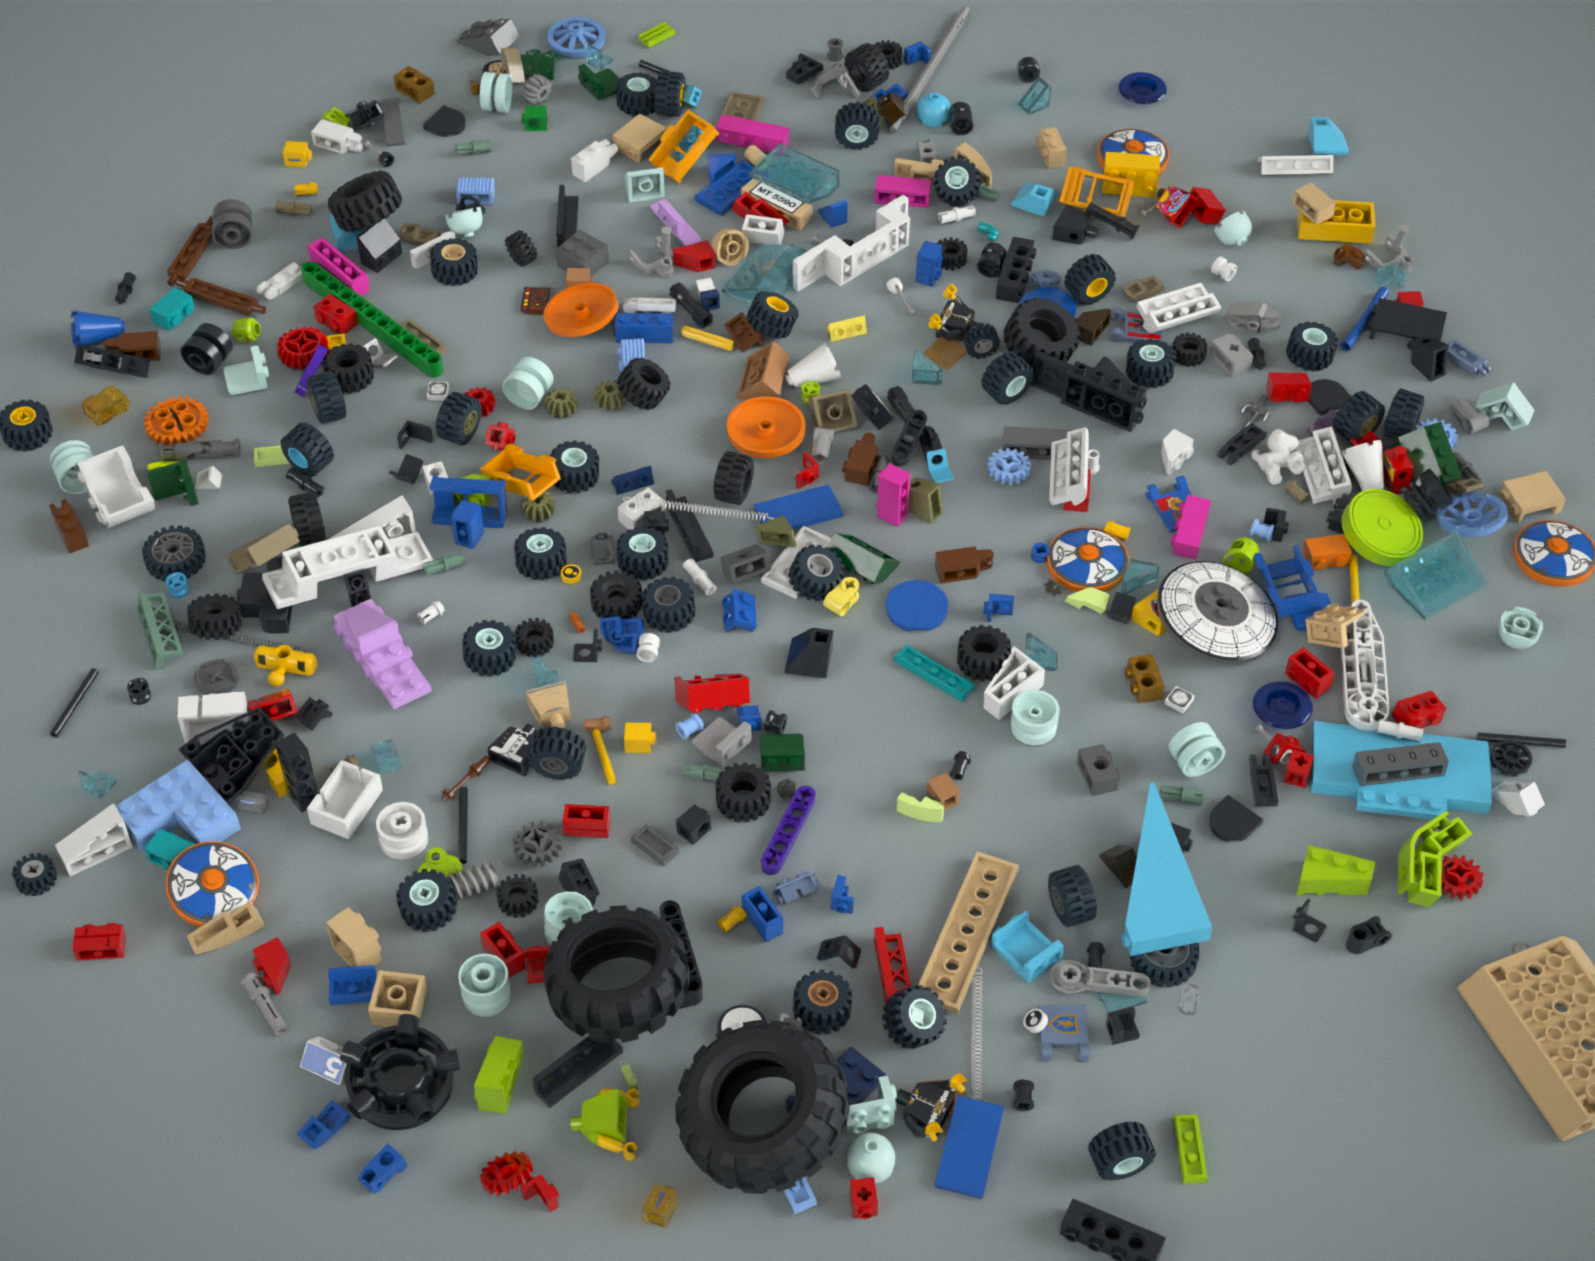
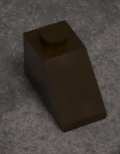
M890 92L878 100V112L891 125L905 115L901 96Z
M1111 309L1082 312L1078 318H1075L1074 322L1078 323L1080 331L1079 341L1092 346L1110 324Z

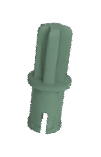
M472 140L469 143L456 144L455 151L457 154L473 153L474 155L477 152H491L490 140L479 142Z
M980 183V189H978L979 197L982 195L993 200L998 199L1000 195L999 190L988 187L985 183Z
M462 552L447 557L443 555L440 559L424 563V570L426 574L442 570L448 571L450 568L465 565V558Z
M685 762L683 768L691 769V771L682 770V775L700 778L701 781H705V779L716 781L719 778V773L721 771L725 772V769L708 767L707 764L702 766Z
M1161 785L1159 795L1162 798L1180 800V803L1186 801L1200 805L1203 804V790L1187 789L1185 786L1181 788Z

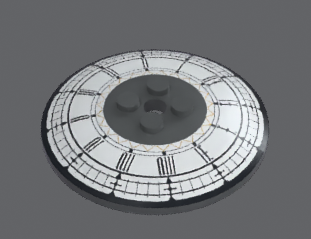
M1210 561L1185 563L1170 571L1159 587L1157 609L1163 625L1179 644L1202 658L1227 664L1245 663L1263 655L1276 638L1278 617L1272 600L1256 581L1231 566ZM1217 603L1222 604L1224 607H1219Z

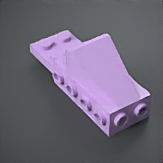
M369 599L334 615L335 625H333V629L336 635L341 637L345 648L350 650L356 664L362 667L365 677L369 678L373 685L380 689L393 709L432 692L430 684L411 659L413 653L410 647L403 644L396 620L384 615L380 605H375L373 600Z

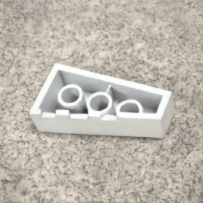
M403 495L330 539L377 526L382 527L388 539L414 533L416 530L412 509Z

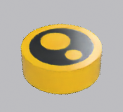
M569 564L561 569V579L566 584H576L582 578L581 569L577 565Z

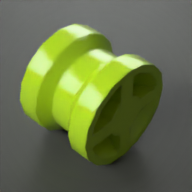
M807 381L802 384L801 400L804 404L809 405L807 397L820 395V385L817 382Z

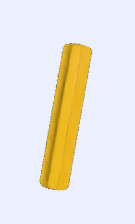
M686 325L681 329L683 337L728 351H732L734 348V341Z

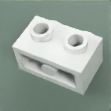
M746 214L742 227V232L749 243L781 246L785 232L782 219Z
M648 487L636 494V505H634L633 498L632 504L630 499L618 507V520L627 529L633 530L634 527L643 528L644 511H665L664 500ZM654 499L655 504V500L658 499L659 507L657 508V501L655 507H653V501L650 507V500Z

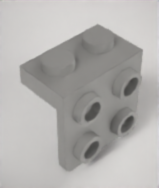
M718 717L692 740V745L723 767L752 741L751 725L744 721L736 728L725 719Z

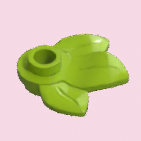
M440 847L431 848L426 853L425 862L418 869V873L422 872V869H427V872L435 869L437 874L439 872L444 873L445 878L448 877V874L456 875V871H460L463 874V868L459 859L455 856L447 855L446 851ZM434 855H440L437 861L432 860Z

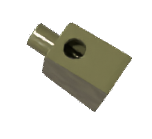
M917 477L913 478L910 481L908 511L932 524L943 513L940 484Z

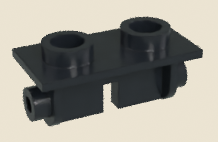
M931 426L925 427L919 441L927 462L926 453L942 449L938 433H935V429ZM935 455L932 458V463H941L943 457Z

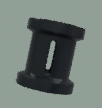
M1024 1079L1015 1081L1013 1084L1015 1091L1014 1109L1018 1111L1032 1110L1034 1108V1101L1032 1100L1034 1083Z

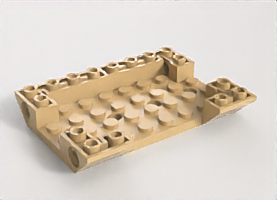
M1559 936L1482 966L1459 985L1457 990L1555 1134L1563 1142L1594 1129L1595 966L1576 940ZM1528 969L1538 970L1540 975H1533ZM1554 1006H1562L1566 1009V1012H1559ZM1581 1044H1590L1593 1050H1586Z

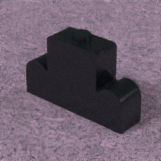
M274 557L267 562L268 572L282 568V557ZM244 573L241 589L237 590V600L241 606L242 617L260 618L262 629L266 633H289L293 605L277 609L262 580L263 573Z

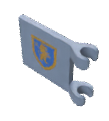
M1038 1005V1009H1041L1048 1017L1046 1027L1040 1031L1041 1061H1051V1046H1079V1061L1088 1062L1090 1047L1088 1043L1085 1005Z

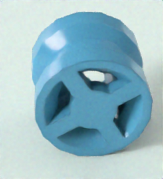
M172 573L166 578V586L171 597L178 599L188 594L189 586L187 578L183 573Z

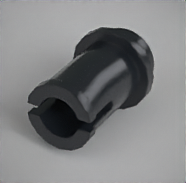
M959 751L954 756L955 762L950 772V776L953 779L962 780L967 765L971 763L970 755L965 751Z
M1091 942L1087 947V953H1089L1088 967L1102 968V956L1105 953V948L1100 942Z

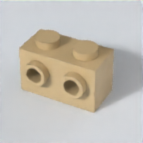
M1057 128L1039 130L1036 145L1047 168L1064 167L1067 149Z
M1312 182L1296 189L1292 205L1315 225L1333 217L1336 204Z

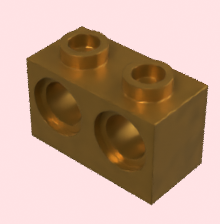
M410 66L394 75L396 90L419 104L435 94L433 80Z
M1147 654L1128 657V663L1124 668L1126 679H1129L1131 682V694L1136 696L1137 702L1144 703L1162 700L1165 685L1154 655Z

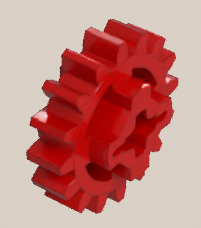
M1453 854L1452 859L1446 855L1442 861V895L1449 893L1451 894V899L1458 896L1460 901H1463L1464 896L1471 899L1473 894L1477 895L1482 887L1484 875L1482 872H1479L1480 866H1473V859L1466 861L1465 855L1461 859L1456 854Z
M513 1151L511 1154L505 1152L503 1157L496 1156L495 1161H488V1167L482 1168L483 1174L479 1175L484 1190L488 1191L490 1195L494 1192L497 1196L502 1192H505L507 1195L511 1189L517 1191L518 1185H525V1179L532 1177L530 1172L534 1171L529 1156H525L524 1152L519 1154L516 1151Z

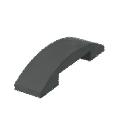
M398 98L381 99L387 147L405 145Z

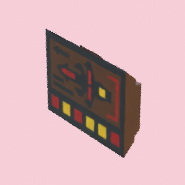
M524 287L520 310L528 315H542L549 301L551 288Z

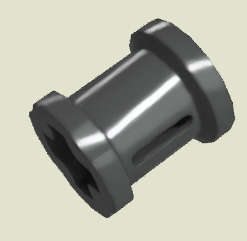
M839 38L830 39L828 41V58L831 61H840L843 58L841 52L843 41Z

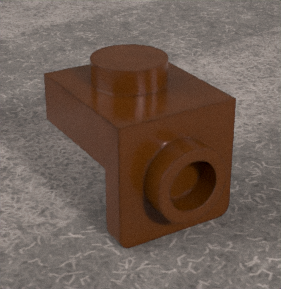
M1346 242L1342 247H1338L1335 250L1334 265L1338 266L1342 261H1345L1358 270L1363 266L1364 253Z

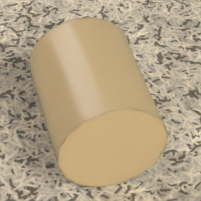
M751 145L746 149L744 157L757 169H762L767 165L768 156L757 146Z

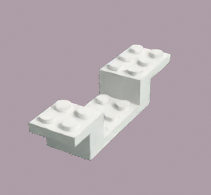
M902 195L876 211V231L852 246H848L834 235L793 260V288L798 292L825 275L841 287L909 245L910 217L908 216L909 198Z
M377 526L282 552V568L263 573L262 580L276 608L280 609L316 599L317 582L338 577L363 568H369L375 582L423 569L424 563L433 561L418 531L388 539L382 527Z

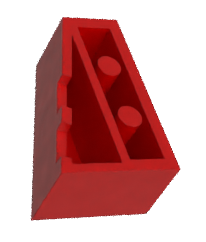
M742 673L716 674L715 677L701 679V675L694 676L695 680H682L681 676L674 677L675 702L691 713H700L703 711L702 709L707 708L721 710L723 706L729 705L730 707H742L744 703H750L749 677Z

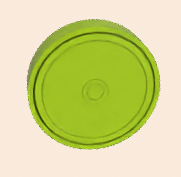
M1382 489L1364 490L1358 493L1343 511L1342 528L1346 539L1356 552L1375 564L1382 566L1401 565L1408 561L1421 546L1423 528L1418 515L1405 500L1394 493Z

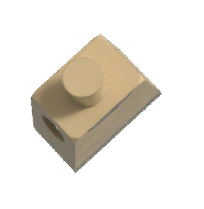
M565 681L526 691L528 707L541 727L555 726L565 728L564 722L571 719Z

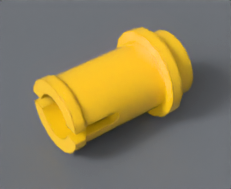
M313 181L308 184H295L296 196L308 194L315 196V194H318V185L313 183Z
M1112 520L1111 522L1107 521L1104 531L1128 540L1131 528L1116 524Z
M733 906L731 912L717 921V925L724 933H727L737 923L745 921L744 918L747 917V914L741 906Z

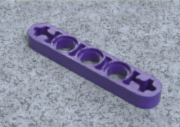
M805 785L796 790L762 856L761 869L765 874L775 875L781 870L815 803L816 793L812 787ZM805 795H809V796H807V797L805 798L804 804H803V803H802V797H805ZM794 810H800L803 812V814L801 816L796 817L793 816L791 812ZM790 826L795 830L792 833H785L783 828ZM778 843H782L786 846V848L783 850H777L774 848V846ZM774 856L775 864L768 866L767 864H770L772 862Z

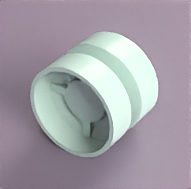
M523 357L502 384L503 393L515 406L526 410L534 409L552 386L554 381L553 374L540 360L532 357Z
M478 954L470 957L462 964L458 979L465 1008L470 1013L480 1017H490L502 1012L508 1006L511 999L509 976L505 963L495 955Z

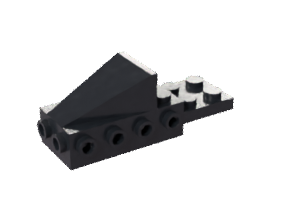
M1040 351L1035 354L1033 363L1034 378L1031 386L1062 398L1061 404L1126 431L1131 432L1137 424H1141L1144 418L1142 411L1147 403V398H1145L1147 390L1132 384L1108 357L1104 356L1095 368H1092L1078 361L1072 365Z

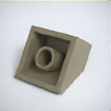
M850 389L807 397L811 417L816 427L834 429L835 432L858 427Z

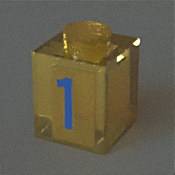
M654 1184L642 1208L643 1220L666 1229L678 1205L677 1192L667 1185L660 1186Z

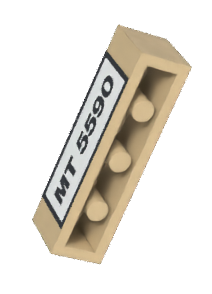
M755 177L741 189V195L747 192L757 201L762 198L789 220L788 226L798 231H801L813 220L812 205Z

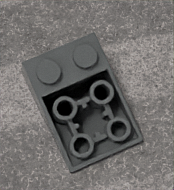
M500 18L496 21L487 20L485 22L477 21L473 23L472 27L464 31L456 41L487 56L500 55L501 48H508L520 35L511 19Z

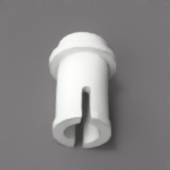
M1097 450L1088 451L1090 475L1096 474L1100 469L1098 464L1100 453Z
M433 601L429 607L417 613V617H421L420 622L425 625L436 616L443 615L442 612L445 609L441 602Z

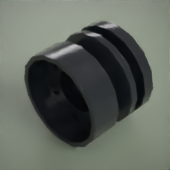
M1431 468L1419 475L1422 483L1420 486L1413 480L1409 481L1413 489L1412 491L1406 485L1400 487L1405 501L1413 508L1423 522L1429 520L1425 512L1426 510L1432 516L1436 515L1433 508L1435 504L1441 510H1444L1454 503L1448 491Z

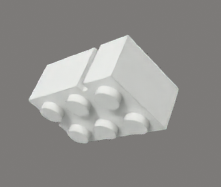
M245 692L203 695V698H199L198 695L178 697L177 718L185 743L195 735L249 712Z
M341 760L320 789L321 795L317 794L307 808L310 824L350 839L383 791L380 775L364 768L359 771V766Z

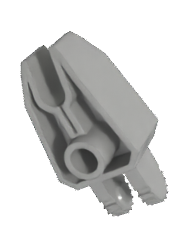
M1238 302L1230 305L1226 312L1229 315L1227 322L1230 325L1247 332L1259 335L1264 329L1277 330L1280 327L1278 321L1280 318L1279 312L1268 310L1264 302Z

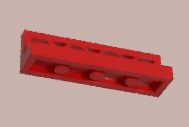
M875 927L874 945L886 1005L888 1004L887 999L899 991L894 986L896 979L905 983L903 989L910 987L911 983L901 933L885 935L883 927ZM897 941L898 947L894 952L887 949L886 943ZM893 959L902 965L897 972L891 969L890 962Z

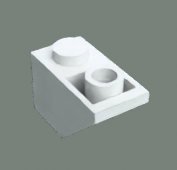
M1175 429L1163 439L1161 456L1166 474L1168 475L1178 470L1186 458L1189 459L1194 451V448H1192L1194 439Z

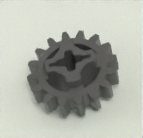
M542 821L537 826H535L534 822H531V827L529 828L523 825V832L517 831V837L513 838L514 853L517 854L518 860L524 859L525 865L532 862L533 867L537 863H540L543 867L545 866V861L552 863V857H559V851L562 850L561 835L558 834V829H552L550 823L543 826Z

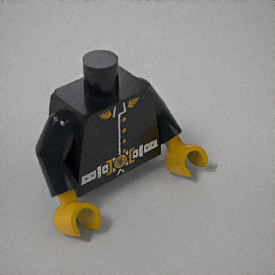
M949 284L943 291V296L947 299L951 298V301H947L940 316L933 314L929 318L928 326L931 329L936 328L937 338H943L947 341H964L963 336H965V332H969L970 327L974 329L976 324L979 327L980 323L974 321L975 311L967 307L958 295L955 296L957 289L953 284Z
M961 1073L953 1075L949 1080L917 1083L912 1093L903 1089L898 1090L895 1102L905 1106L903 1119L913 1136L930 1138L933 1142L937 1140L939 1133L943 1132L942 1127L955 1104L956 1092L954 1091L957 1090L962 1093L965 1090L961 1083L967 1082V1079Z

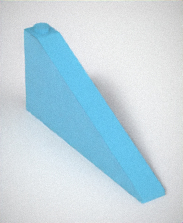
M1154 782L1150 783L1125 929L1124 934L1121 935L1123 947L1128 949L1130 956L1208 941L1212 931V925Z

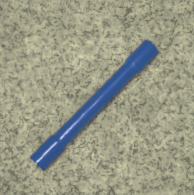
M1380 287L1366 310L1340 344L1342 350H1351L1358 336L1372 317L1373 305H1378L1379 298L1386 299L1389 290L1386 287Z

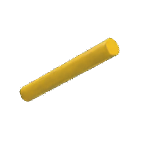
M1351 555L1349 562L1351 605L1354 601L1359 600L1358 559L1356 555Z
M593 730L591 734L609 785H613L616 783V778L599 730Z

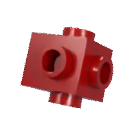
M497 422V425L489 424L486 431L485 444L492 445V449L503 451L508 444H514L516 439L515 429L509 428V424L504 422Z

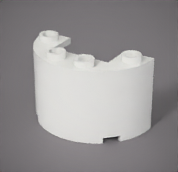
M123 445L77 463L79 471L76 472L80 483L84 482L90 496L88 503L92 510L96 509L95 515L98 522L103 523L107 528L155 510L154 500L147 487H142L134 473L131 459Z

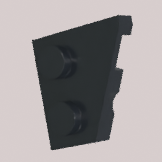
M801 53L798 55V61L793 62L792 67L786 72V78L796 84H801L823 71V64Z

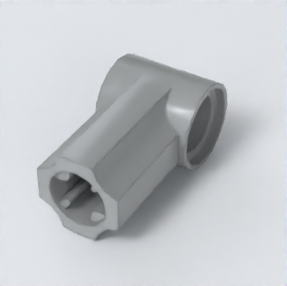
M1464 397L1459 398L1452 405V410L1462 420L1463 428L1468 434L1488 428V416L1482 411L1478 412Z
M815 427L811 457L818 464L822 465L828 461L830 449L834 446L835 441L834 429Z

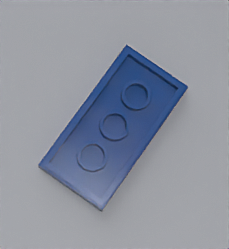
M741 160L694 196V201L723 216L732 209L734 202L741 196V189L755 177L763 182H767L769 175Z
M829 484L753 504L756 514L760 512V516L762 514L760 524L772 520L767 518V514L769 518H777L784 515L793 530L843 517V511Z
M957 1095L935 1188L983 1199L1005 1106Z

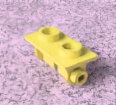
M865 315L829 323V326H826V331L830 334L831 342L867 334Z

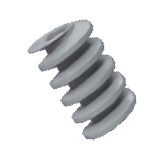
M490 860V867L486 862H482L481 869L474 865L473 873L469 868H465L464 876L460 871H456L455 878L452 874H448L455 895L463 900V892L472 897V889H475L480 894L481 886L486 891H489L490 883L495 888L498 887V875L492 860Z

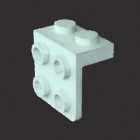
M258 346L251 347L253 361L224 367L223 370L230 395L268 388L266 377H269L267 365L263 366V364H266L264 352L260 353Z
M888 1076L878 1077V1100L849 1105L848 1122L846 1125L847 1133L861 1134L866 1130L875 1128L885 1129L890 1125H894V1111L897 1110L895 1102L897 1093L895 1085L890 1084Z

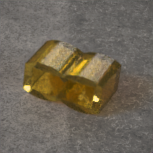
M112 385L103 389L98 395L86 399L82 403L84 414L100 426L108 423L114 416L126 412L130 408L128 396Z

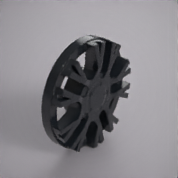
M1504 740L1493 746L1490 760L1494 768L1502 771L1501 774L1506 776L1511 774V777H1517L1518 774H1525L1530 768L1532 754L1523 744L1512 740ZM1508 745L1515 746V749H1509ZM1522 757H1528V760H1524V759H1521V758H1522Z

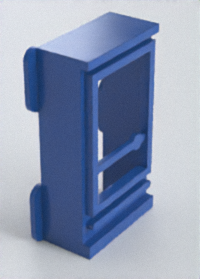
M433 475L429 489L434 491L435 508L432 515L433 524L452 525L451 516L454 508L458 507V505H454L453 492L464 494L465 501H468L467 494L483 493L498 495V507H481L483 527H504L507 516L505 479L495 481L438 477V475Z
M1297 545L1293 546V559L1266 565L1261 553L1254 555L1259 573L1262 575L1279 618L1320 609L1319 593L1311 577L1314 575V570L1310 562L1303 559ZM1297 574L1301 578L1300 580L1296 579L1279 585H1274L1273 583L1275 579ZM1303 583L1307 592L1306 594L1281 599L1277 589Z

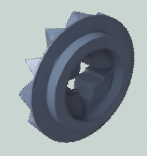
M1040 270L1031 275V281L1041 287H1054L1060 284L1061 276L1054 271Z

